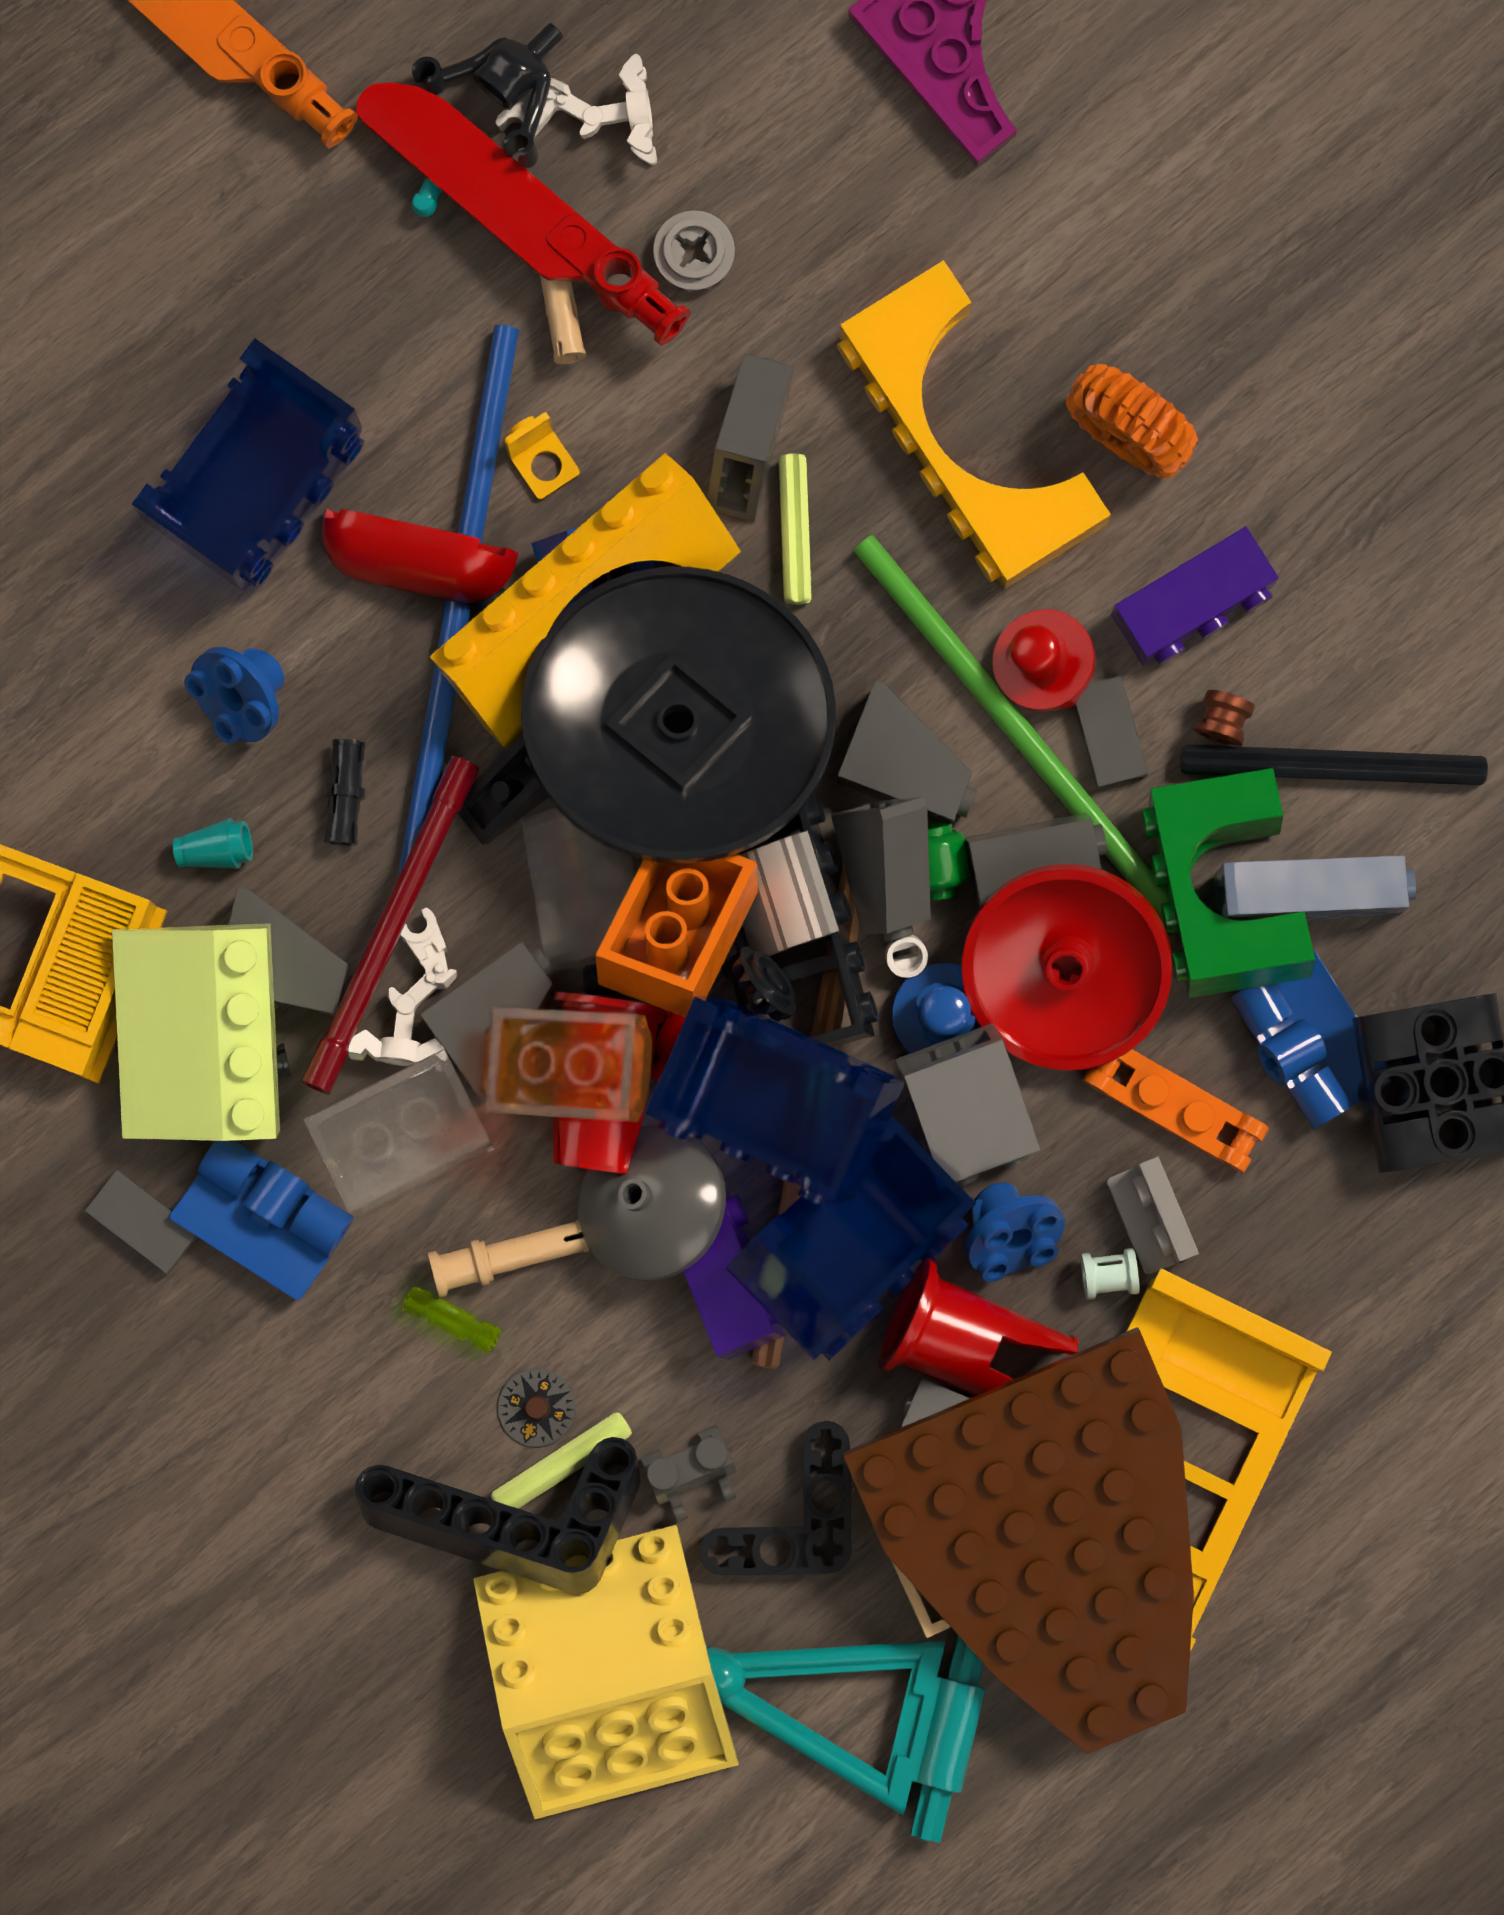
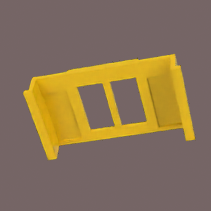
M0 844V885L4 875H8L56 894L10 1009L0 1006V1045L100 1084L117 1042L112 930L162 928L168 911L157 907L148 899Z
M1160 1268L1156 1278L1151 1279L1127 1331L1136 1327L1141 1331L1164 1388L1258 1433L1234 1484L1184 1461L1186 1480L1226 1499L1203 1550L1200 1551L1190 1546L1194 1588L1191 1652L1196 1641L1192 1635L1312 1381L1318 1371H1324L1332 1351Z

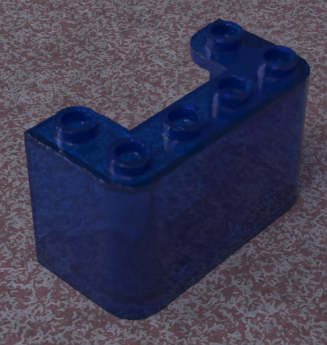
M255 338L239 358L242 363L247 365L239 377V380L242 382L233 377L227 386L230 392L172 471L165 468L160 475L165 485L154 489L149 484H146L132 502V506L145 523L241 591L246 590L250 585L257 589L264 583L274 567V563L270 561L281 545L289 547L296 540L304 526V522L300 519L311 504L319 506L327 498L334 486V481L331 477L342 463L348 466L354 461L365 442L360 438L362 425L355 408Z
M695 996L645 1114L660 1120L657 1127L659 1130L678 1139L687 1140L688 1136L702 1139L704 1135H709L722 1141L719 1149L730 1156L748 1161L752 1155L768 1163L766 1172L784 1181L798 1184L801 1186L798 1192L799 1196L815 1204L827 1207L829 1202L841 1205L843 1201L855 1199L905 1082L886 1071L740 1004L718 997Z
M889 1113L880 1119L861 1141L852 1147L785 1212L768 1223L755 1235L725 1268L813 1360L823 1354L830 1361L884 1308L878 1299L886 1291L895 1298L917 1276L910 1268L918 1260L921 1262L927 1258L934 1260L969 1226L962 1217L976 1204Z

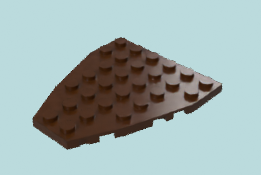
M1138 1327L843 1452L844 1459L885 1554L998 1680L1087 1754L1186 1713L1194 1588L1182 1429Z

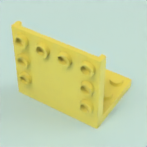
M677 1525L617 1540L601 1580L595 1588L586 1593H568L505 1571L473 1578L502 1729L534 1819L739 1765L711 1669ZM579 1555L573 1556L564 1565L574 1568L580 1567L587 1562L588 1558Z

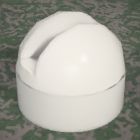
M910 935L891 940L885 950V959L894 974L909 978L918 975L924 970L928 961V953L923 942L918 937ZM913 946L917 947L918 952L905 954L893 959V952Z

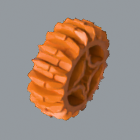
M1096 364L1090 365L1084 374L1081 373L1073 383L1071 392L1065 402L1071 417L1078 422L1081 429L1091 435V439L1098 441L1105 449L1129 463L1134 469L1139 468L1147 475H1155L1157 478H1173L1180 469L1185 467L1192 457L1193 450L1199 441L1193 425L1186 420L1184 414L1174 408L1173 403L1166 401L1160 396L1159 392L1149 388L1145 382L1136 380L1129 373H1122L1116 367Z

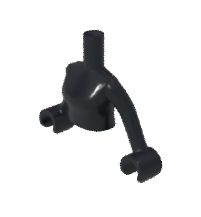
M549 23L527 45L506 37L499 38L478 54L444 68H441L440 63L433 57L419 58L412 65V75L416 83H420L426 77L431 76L426 82L427 91L438 95L445 89L446 82L473 73L474 80L488 96L508 110H511L523 96L532 92L521 129L510 132L504 139V148L507 156H512L519 149L526 148L520 152L518 161L521 167L530 168L538 160L534 137L551 86V75L542 58L563 38V35L555 25Z

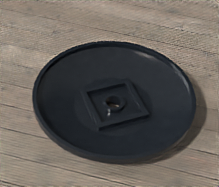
M668 566L644 569L611 579L584 594L559 615L547 636L538 644L530 661L522 694L521 725L527 756L539 784L560 813L575 827L601 844L629 856L663 863H697L729 857L750 849L781 830L801 811L818 787L829 762L836 727V701L830 673L819 647L809 631L781 602L762 589L729 574L695 567ZM681 712L690 717L693 725L684 733H673L664 726L663 720L671 713Z

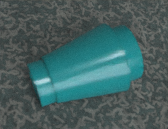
M227 818L185 834L182 837L174 838L173 853L179 868H240L243 862L252 861L253 843L249 827L245 821L234 822L232 818Z

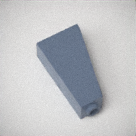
M1405 856L1223 863L1213 876L1216 914L1240 921L1305 911L1307 921L1401 914L1409 908V900L1416 898L1415 873L1413 868L1406 869Z

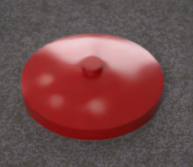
M1079 864L1047 865L1023 872L1010 879L992 893L981 906L969 928L962 957L963 986L971 1011L981 1027L993 1023L1004 1041L1007 1052L1021 1060L1044 1068L1056 1070L1087 1069L1109 1063L1125 1055L1152 1031L1161 1017L1170 992L1172 980L1171 946L1163 922L1156 910L1128 882L1107 871Z

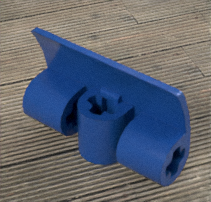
M1313 950L1315 964L1311 978L1243 989L1230 999L1259 1044L1257 1046V1055L1263 1069L1274 1082L1286 1086L1312 1129L1315 1130L1360 1102L1358 1086L1361 1082L1362 1074L1352 1018L1357 1016L1316 951ZM1386 1061L1373 1063L1374 1069L1389 1067ZM1386 1078L1381 1088L1392 1082L1391 1079Z
M235 1140L215 1141L198 1168L199 1175L170 1213L169 1218L295 1300H301L344 1238L354 1220V1216L310 1189V1185L271 1160L270 1162L266 1161Z

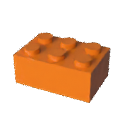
M737 854L697 863H663L643 859L595 955L598 985L695 1021L758 893L757 862Z

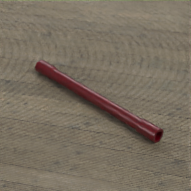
M451 756L433 795L432 806L324 1038L320 1040L302 1078L301 1083L315 1091L330 1095L348 1056L350 1043L455 815L461 810L479 772L478 766L464 758Z

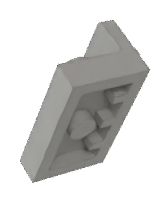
M1159 1156L1107 1180L1109 1191L1145 1274H1152L1159 1271L1160 1268L1164 1269L1199 1254Z

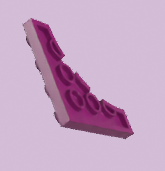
M987 0L857 1L848 9L849 18L976 167L1016 136L1017 129L1005 115L996 99L983 64L981 47L982 20Z

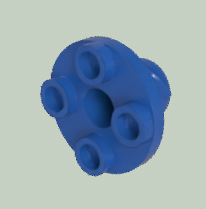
M213 647L205 651L194 661L191 672L184 679L185 688L189 695L197 700L203 712L211 720L215 734L222 741L233 744L237 740L256 742L274 730L279 718V707L275 694L284 685V673L279 662L271 654L257 648H249L237 652L225 647Z
M951 963L928 965L918 975L907 978L899 988L893 1003L892 1022L900 1044L909 1054L981 1027L971 1011L969 1000L965 994L962 966Z
M1006 1182L992 1184L976 1196L972 1205L974 1227L967 1236L965 1254L972 1267L981 1274L985 1281H998L1007 1274L1017 1272L1030 1265L1036 1267L1044 1266L1057 1256L1059 1249L1056 1244L1063 1234L1065 1218L1054 1200L1040 1195L1021 1197L1017 1188Z

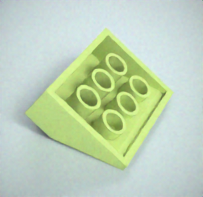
M271 923L112 930L122 1138L210 1141L276 1139L280 1132Z

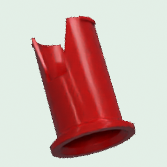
M555 992L554 1000L562 1002L561 1006L565 1010V1019L555 1081L553 1163L627 1174L644 1118L657 1028L664 1021V1016L672 1017L673 1012L647 1003L576 993Z
M927 1258L921 1262L911 1276L893 1311L879 1351L878 1366L880 1370L888 1372L894 1367L904 1365L974 1397L1013 1380L1008 1375L989 1367L1000 1342L1073 1355L1078 1353L1079 1339L1073 1334L1070 1336L940 1278L936 1262Z

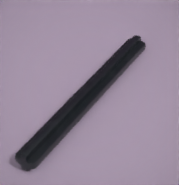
M1191 744L1184 745L1180 752V769L1184 774L1234 775L1273 768L1275 777L1458 785H1482L1486 782L1488 776L1487 758L1484 756Z

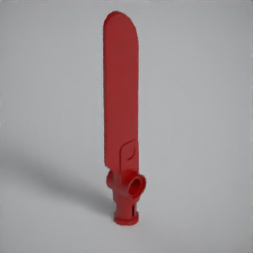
M394 82L372 84L361 93L357 99L356 113L361 122L541 277L549 281H585L597 292L598 299L604 307L611 311L621 312L628 319H633L634 317L655 334L654 340L660 346L671 342L684 328L690 317V310L684 305L676 306L658 290L659 283L641 268L640 261L633 252L624 248H618L526 168L521 167L520 163L512 156H507L505 150L444 99L420 87ZM616 274H625L631 278L629 282L620 286L611 285L607 282L608 278Z

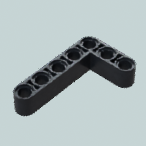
M610 1437L603 1439L592 1449L561 1522L385 1465L371 1466L362 1471L356 1479L355 1492L364 1520L375 1529L568 1593L582 1594L595 1588L601 1580L638 1492L641 1478L634 1447L623 1438ZM619 1464L627 1467L625 1471L617 1475L604 1473L605 1469L611 1465ZM381 1492L393 1494L385 1502L375 1503L370 1501L373 1496ZM432 1507L441 1509L440 1513L434 1518L423 1519L418 1517L425 1509ZM593 1510H604L607 1512V1515L601 1520L589 1521L584 1518L586 1514ZM482 1523L490 1526L483 1534L471 1535L467 1533L469 1528L476 1524ZM531 1539L539 1542L537 1547L529 1551H519L516 1549V1546L524 1540ZM579 1555L588 1558L587 1562L580 1567L574 1568L564 1565L573 1556Z

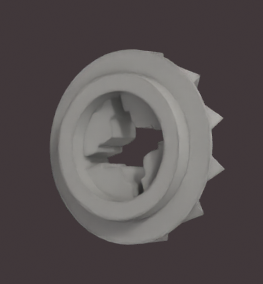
M685 211L674 215L662 225L654 241L653 252L656 268L669 285H675L686 290L688 293L693 290H710L716 283L726 278L735 257L733 237L727 226L716 216L703 211ZM707 236L703 254L710 264L694 259L690 264L687 263L682 267L683 260L685 259V250L681 247L679 241L683 244L688 243L694 246L699 241L702 242Z

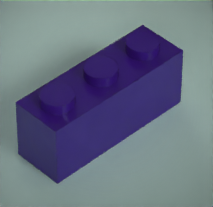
M1245 526L1115 604L1111 616L1142 666L1156 659L1160 666L1185 651L1182 642L1197 633L1203 639H1206L1229 624L1226 616L1242 606L1246 613H1249L1269 601L1273 597L1269 590L1275 586L1279 577L1251 532Z
M726 1190L725 1213L718 1235L708 1251L693 1266L685 1270L684 1274L716 1356L730 1360L786 1336L781 1322L787 1320V1316L778 1294L775 1291L769 1293L762 1274L768 1271L764 1255L757 1243L750 1244L743 1225L749 1223L746 1209L737 1194L731 1196L730 1191Z

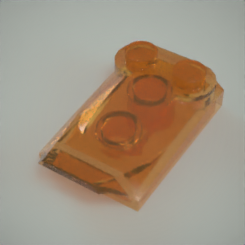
M493 1007L492 1025L485 1030L480 1092L487 1098L485 1113L638 1122L641 1113L647 1105L650 1084L652 1035L648 1028L646 1017L644 1015Z

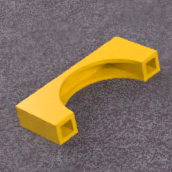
M943 260L840 324L839 338L842 342L837 344V348L848 367L852 371L859 367L869 384L864 389L877 411L881 413L887 410L897 426L892 429V432L902 450L907 455L914 452L924 466V469L919 471L928 490L934 497L940 494L943 495L952 509L947 516L956 533L962 540L970 537L980 552L975 556V560L985 577L990 582L997 579L1005 590L1107 526L1111 514L1083 472L1059 484L1042 488L1015 489L1001 487L980 480L956 465L938 445L931 433L924 413L922 380L927 364L938 344L953 327L969 316L971 308L970 299Z
M664 453L436 650L430 658L482 726L507 750L523 733L521 725L523 687L535 650L540 641L547 636L551 626L564 607L584 587L615 568L639 561H665L681 567H695L719 572L741 550L693 477Z

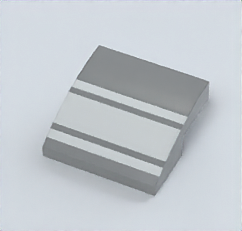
M808 831L786 837L739 855L757 862L758 893L742 924L750 948L771 956L839 931Z

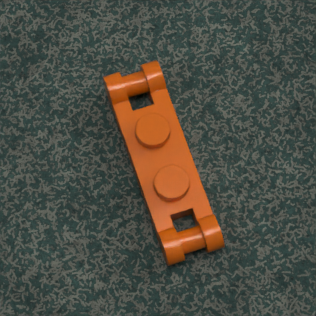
M1133 1049L1109 1063L1095 1068H1088L1082 1078V1082L1243 1174L1252 1161L1248 1155L1256 1141L1262 1142L1270 1129L1261 1121L1237 1110ZM1120 1064L1134 1070L1126 1086L1112 1079ZM1225 1123L1238 1130L1230 1146L1216 1139Z

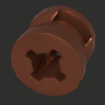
M1207 690L1203 700L1206 710L1202 721L1195 724L1194 731L1203 737L1219 743L1242 746L1245 739L1242 728L1245 720L1252 716L1255 705L1247 699L1231 693Z

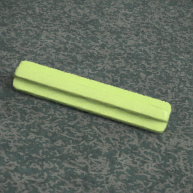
M794 453L781 455L779 458L783 589L786 604L803 605L811 601L807 463L805 455Z
M613 1413L493 1491L491 1494L492 1500L518 1509L584 1467L592 1449L597 1443L610 1437L623 1438L625 1440L632 1434L631 1428L620 1413Z

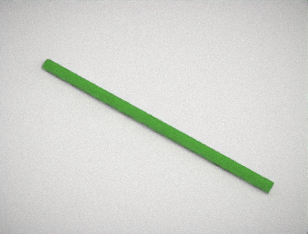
M870 535L853 550L854 553L1071 815L1086 813L1092 818L1093 825H1102L1107 846V854L1105 856L1124 879L1150 902L1163 922L1161 903L1168 902L1165 886L1155 885L1151 869L1003 693L874 535ZM1171 933L1172 937L1176 940L1175 933Z

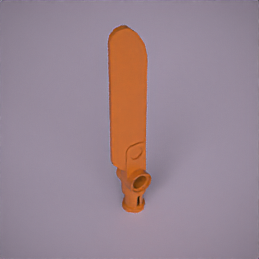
M127 0L211 78L221 83L255 82L270 97L277 108L286 111L296 121L304 120L321 135V143L328 149L341 143L352 131L358 119V114L351 108H342L327 94V85L306 67L300 56L290 52L234 0ZM287 74H297L299 76L297 83L293 87L285 90L276 88L278 81Z

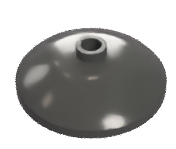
M667 1125L641 1126L627 1174L588 1169L584 1176L579 1194L578 1215L582 1234L588 1248L608 1269L630 1279L657 1281L684 1272L700 1260L708 1251L722 1225L726 1206L723 1174L712 1152L695 1136ZM637 1188H641L642 1196L637 1203L633 1204L631 1201L632 1194Z

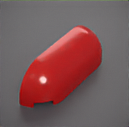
M325 509L321 526V536L325 552L333 565L344 575L361 582L459 603L482 601L497 593L511 577L518 557V552L507 547L500 548L479 543L480 539L476 537L340 509L339 513Z

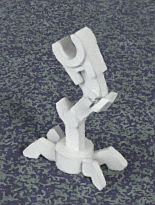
M632 55L619 73V77L623 81L622 84L628 91L626 92V102L598 107L590 106L573 96L567 84L551 78L549 94L535 137L558 110H562L584 123L579 132L583 139L595 135L603 125L629 121L632 132L627 139V143L631 145V151L651 166L656 165L657 154L652 144L653 124L648 90L644 83L647 80V72L645 67H643L640 55ZM529 93L520 99L511 110L506 109L498 115L495 123L502 132L512 123L522 124L531 96Z
M427 907L422 909V914L427 922L426 929L422 933L416 934L410 932L407 924H405L400 935L425 969V974L404 995L400 994L393 987L389 988V999L397 1011L394 1037H383L379 1041L367 1030L358 1033L353 1037L349 1046V1057L352 1060L363 1061L368 1054L375 1061L393 1065L423 1067L433 1063L436 1070L445 1072L450 1071L452 1068L447 1052L435 1038L424 1044L412 1040L414 1016L417 1007L436 989H447L457 978V970H448L445 957L447 947L433 912Z

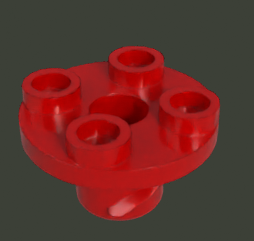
M1051 609L1034 610L1013 620L999 636L993 653V672L1000 689L1018 706L1036 712L1067 709L1075 705L1088 687L1093 677L1096 663L1093 641L1085 628L1072 616Z

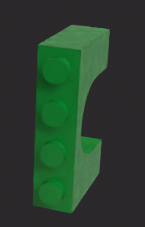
M1273 768L1150 788L1149 806L1141 808L1142 824L1146 839L1155 838L1158 855L1151 856L1153 877L1156 886L1165 885L1168 902L1161 903L1163 925L1167 934L1175 933L1178 951H1172V968L1175 981H1185L1188 998L1311 978L1315 956L1305 911L1247 921L1232 920L1220 916L1206 907L1195 893L1191 882L1190 874L1193 867L1211 849L1223 844L1280 835L1283 811Z

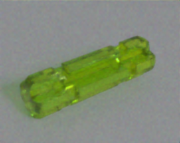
M414 1286L410 1289L403 1302L402 1309L404 1312L418 1319L422 1317L427 1318L428 1324L462 1341L466 1339L472 1341L471 1346L485 1353H491L495 1349L502 1333L499 1327L485 1320L482 1323L477 1321V1316L442 1298L438 1300L433 1299L432 1293L420 1287Z

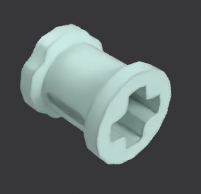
M1133 1248L1125 1249L1123 1254L1092 1258L1090 1253L1081 1254V1272L1086 1300H1093L1100 1293L1128 1290L1130 1294H1139L1138 1267Z

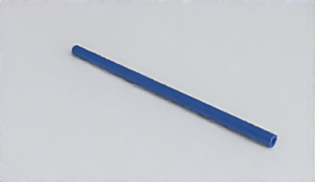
M495 325L493 330L458 529L459 534L479 538V543L481 544L519 329L507 325ZM446 600L437 650L468 624L471 603ZM436 665L433 671L398 870L399 875L432 806L433 795L441 780L456 691Z

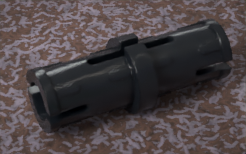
M334 739L332 742L330 784L325 785L324 796L328 798L324 843L356 846L358 841L357 826L360 801L365 800L366 789L362 787V768L366 743L352 739Z

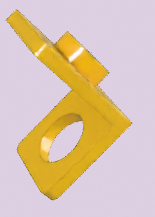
M547 412L542 413L536 418L529 416L509 430V436L504 439L507 455L538 500L546 499L579 477L580 470L553 432L551 418ZM552 453L559 458L562 468L560 474L555 479L542 481L534 476L531 467L533 460L538 455Z

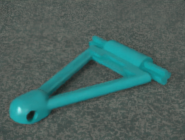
M959 1635L957 1636L948 1678L937 1676L946 1640L732 1653L728 1650L706 1645L711 1669L723 1706L901 1816H904L912 1781L921 1783V1791L910 1835L923 1840L941 1843L953 1792L962 1793L986 1688L978 1686L984 1663ZM912 1668L886 1775L744 1688L746 1678Z

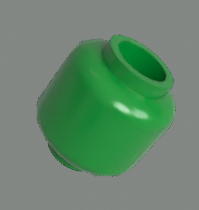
M950 822L929 823L930 900L951 898L956 896L955 887L966 883L971 876L966 836L960 831L952 830Z

